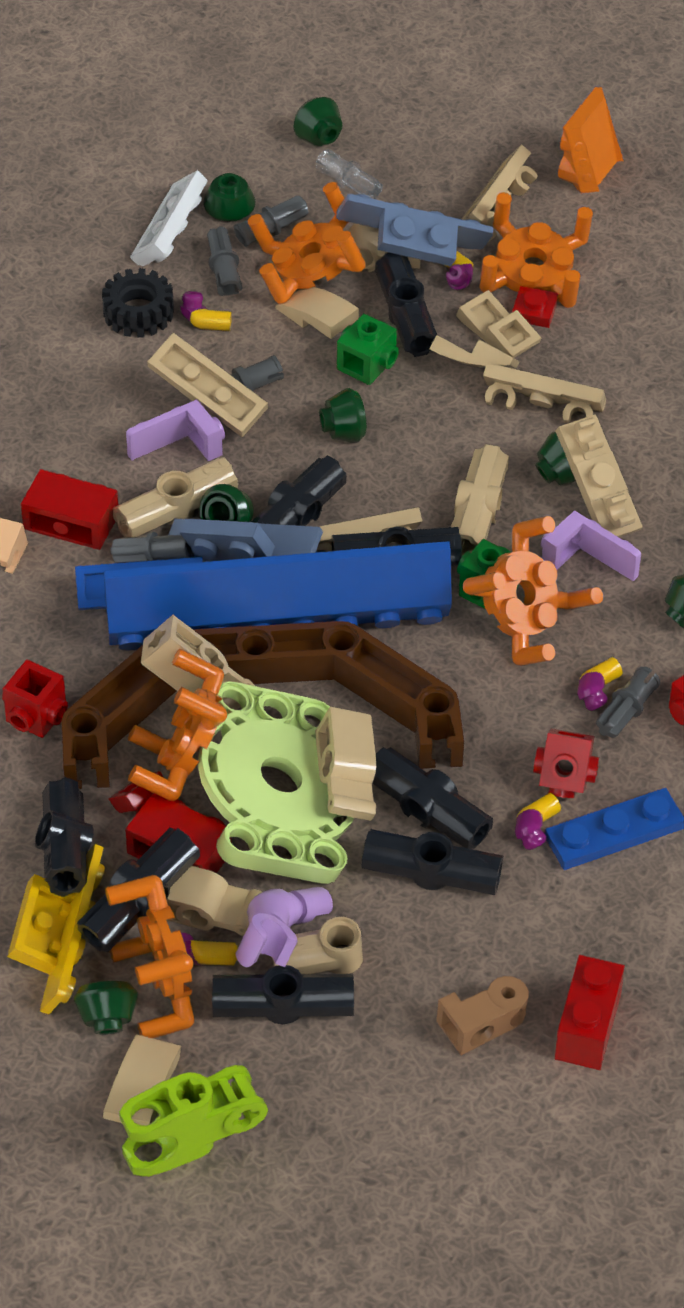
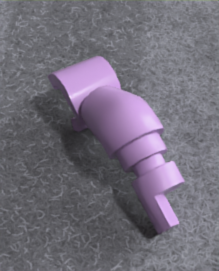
M313 887L286 892L283 889H270L258 894L248 905L249 926L235 953L239 963L244 967H250L257 961L261 953L271 956L275 964L285 967L297 943V937L290 927L293 924L308 923L318 915L329 914L333 908L329 892L323 887Z

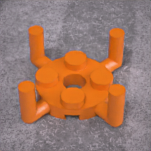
M330 182L323 187V192L335 213L329 223L314 224L310 220L302 221L294 226L293 234L281 242L273 239L260 214H254L248 219V224L261 249L265 253L272 255L274 265L272 263L264 264L259 272L275 302L278 304L287 302L297 289L315 287L313 282L315 280L326 277L327 281H329L343 270L361 272L366 266L350 231L343 230L349 222L336 218L337 209L344 200L336 182Z
M505 192L499 193L496 197L493 226L503 239L498 243L496 257L487 255L483 258L480 290L483 293L487 290L493 292L506 286L518 292L520 286L556 292L558 293V301L564 307L571 308L575 306L581 275L578 271L572 270L574 263L573 250L588 242L593 211L588 207L579 208L574 233L563 238L558 233L552 231L549 225L542 222L533 223L530 227L516 229L509 222L512 197ZM534 257L542 260L544 263L538 266L536 264H528L525 260Z
M551 516L516 523L512 528V552L499 556L494 566L487 569L485 575L467 578L463 582L464 592L469 595L483 597L488 615L494 614L501 624L497 627L503 633L512 636V661L520 666L554 659L555 649L551 644L529 647V636L554 626L557 621V608L575 609L600 604L603 601V592L598 587L569 593L558 591L556 584L557 569L551 561H544L541 557L529 551L530 537L554 531L555 521ZM518 584L524 591L523 603L517 597L516 589Z
M182 649L176 652L172 665L203 679L204 682L201 689L198 688L195 692L183 687L178 690L174 699V704H177L178 707L171 721V724L177 728L172 739L167 740L137 725L133 726L128 736V741L157 754V763L165 766L166 770L170 771L168 779H165L135 765L130 772L128 781L170 801H175L181 796L188 775L199 763L198 760L192 758L194 753L200 749V746L205 749L208 748L217 727L227 718L226 709L222 704L218 703L222 700L218 693L224 679L223 670Z
M150 875L106 887V897L110 906L146 896L149 909H147L146 916L137 918L140 936L118 942L109 952L113 963L152 952L154 961L135 967L138 983L141 986L152 982L155 990L160 988L163 996L171 999L174 1013L137 1023L140 1035L157 1038L192 1027L194 1024V1014L189 997L192 995V990L185 983L192 982L191 969L193 967V959L187 954L180 930L171 932L166 921L175 918L167 904L162 880L156 875Z

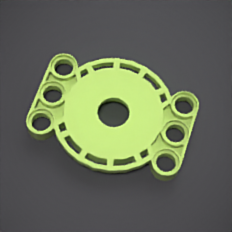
M230 681L222 683L218 695L222 698L234 699L241 706V710L229 708L223 702V699L218 702L227 711L226 720L217 727L214 734L215 736L221 730L222 740L219 744L211 741L207 749L200 746L198 757L201 783L212 804L230 822L217 840L216 848L218 854L225 862L235 867L321 884L334 882L347 864L346 851L336 840L350 827L354 818L346 816L345 821L338 826L334 821L337 816L343 815L332 814L328 811L327 784L321 782L319 775L315 734L317 727L308 723L304 716L312 715L322 721L330 706L317 699ZM270 706L281 713L282 719L271 717L266 713L264 707ZM261 767H274L285 772L295 782L297 790L282 792L274 789L264 780ZM229 838H241L248 844L250 850L242 851L232 845ZM279 845L286 848L290 852L292 859L279 857L273 851L272 846ZM314 854L326 855L331 859L334 867L328 868L321 865L316 860Z

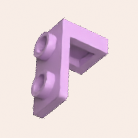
M196 399L129 428L126 431L127 455L132 461L189 436L205 458L210 461L223 455L222 440L225 439L224 428L219 419L211 417Z
M575 510L557 527L555 526L552 533L544 534L542 538V559L544 561H551L556 569H559L579 549H582L632 581L639 575L641 552L630 542L620 539L602 528L596 521L584 517Z

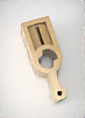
M174 615L170 616L143 640L141 664L177 691L183 687L195 692L198 688L201 689L204 682L203 679L172 665L173 658L179 649L221 668L224 672L222 683L230 681L255 686L249 679H244L228 667L225 657L215 646ZM222 698L223 702L231 709L237 710L241 707L234 699Z
M330 707L315 730L320 780L323 784H327L328 811L332 814L371 821L376 814V803L373 801L372 782L376 771V755L371 715Z
M191 866L170 888L167 904L175 918L168 919V921L206 931L216 926L235 931L237 934L244 936L249 926L248 905L262 891L256 889L247 890L228 885L227 881L219 874Z

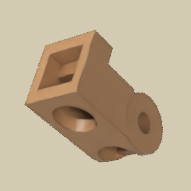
M503 976L491 982L488 990L477 993L463 1001L453 992L438 1000L436 1022L458 1052L463 1055L523 1023L526 1017L529 991L526 984L520 979L513 976Z

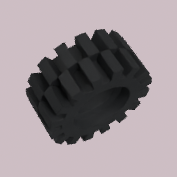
M131 268L125 270V276L118 272L113 275L114 281L108 279L105 283V288L102 290L103 315L108 327L112 325L113 331L116 333L124 329V336L131 337L132 332H137V338L144 337V331H149L152 336L157 334V327L164 330L167 327V321H172L174 313L173 288L171 283L168 284V279L164 275L158 278V272L154 270L147 275L146 268H139L138 273L133 274ZM134 299H144L151 302L144 306L125 304Z

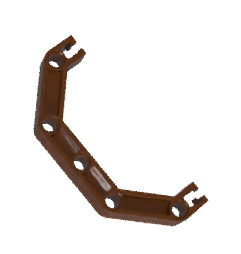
M345 621L193 629L223 654L228 667L244 679H249L253 684L335 680L415 733L418 765L421 769L436 768L435 759H432V740L446 739L447 748H450V767L463 766L464 736L457 693L450 686L355 624ZM143 645L63 714L62 746L64 777L77 781L79 789H82V780H77L76 761L91 760V769H96L97 788L110 787L108 751L123 739L134 725H139L177 691L141 664Z

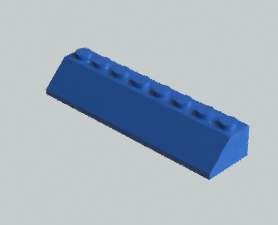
M450 541L104 570L109 645H118L119 649L126 651L137 650L143 645V640L172 615L176 616L191 629L345 621L356 626L364 623H375L377 628H392L398 626L400 620L417 619V623L422 625L436 624L443 620L442 617L449 616L452 605Z

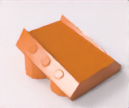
M595 87L564 125L560 141V149L564 151V156L558 168V178L572 183L580 193L600 192L598 185L617 161H623L602 87Z

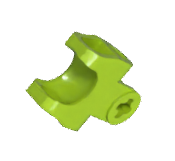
M233 1065L207 1078L199 1073H184L162 1081L130 1098L119 1111V1116L129 1136L122 1146V1153L132 1174L153 1176L169 1171L205 1156L213 1148L215 1141L232 1134L248 1131L262 1122L267 1115L268 1107L264 1099L257 1096L251 1085L252 1078L248 1069L242 1065ZM233 1079L234 1081H232L230 1086L228 1080ZM144 1108L153 1109L159 1116L150 1125H139L132 1120V1116L138 1110ZM243 1114V1116H244L245 1118L239 1120V1118H240L241 1115ZM156 1142L162 1147L161 1155L154 1161H142L135 1156V1151L143 1145Z

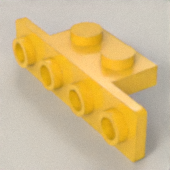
M94 844L86 854L87 883L80 893H71L65 897L55 895L50 892V886L44 881V878L36 874L27 882L7 957L49 974L40 1007V1012L50 1014L60 1002L67 1003L75 988L76 978L71 976L73 966L80 960L86 945V940L81 938L82 933L78 930L77 922L95 905V902L90 899L93 890L98 887L105 870V866L100 864L104 849L100 845Z

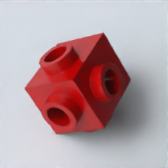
M28 659L24 661L2 688L6 722L22 732L28 731L44 738L53 725L57 726L62 722L63 714L68 709L64 676Z
M551 728L547 734L545 748L537 747L533 773L541 774L539 786L549 787L548 793L563 798H574L575 792L584 793L587 782H596L599 757L592 756L595 736ZM560 760L571 762L573 769H563L560 765Z

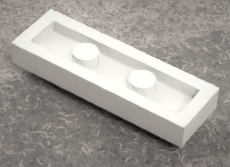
M198 170L173 183L130 256L137 265L145 266L154 260L159 263L172 252L174 238L185 229L188 224L186 218L189 212L196 208L202 200L200 193L208 180Z

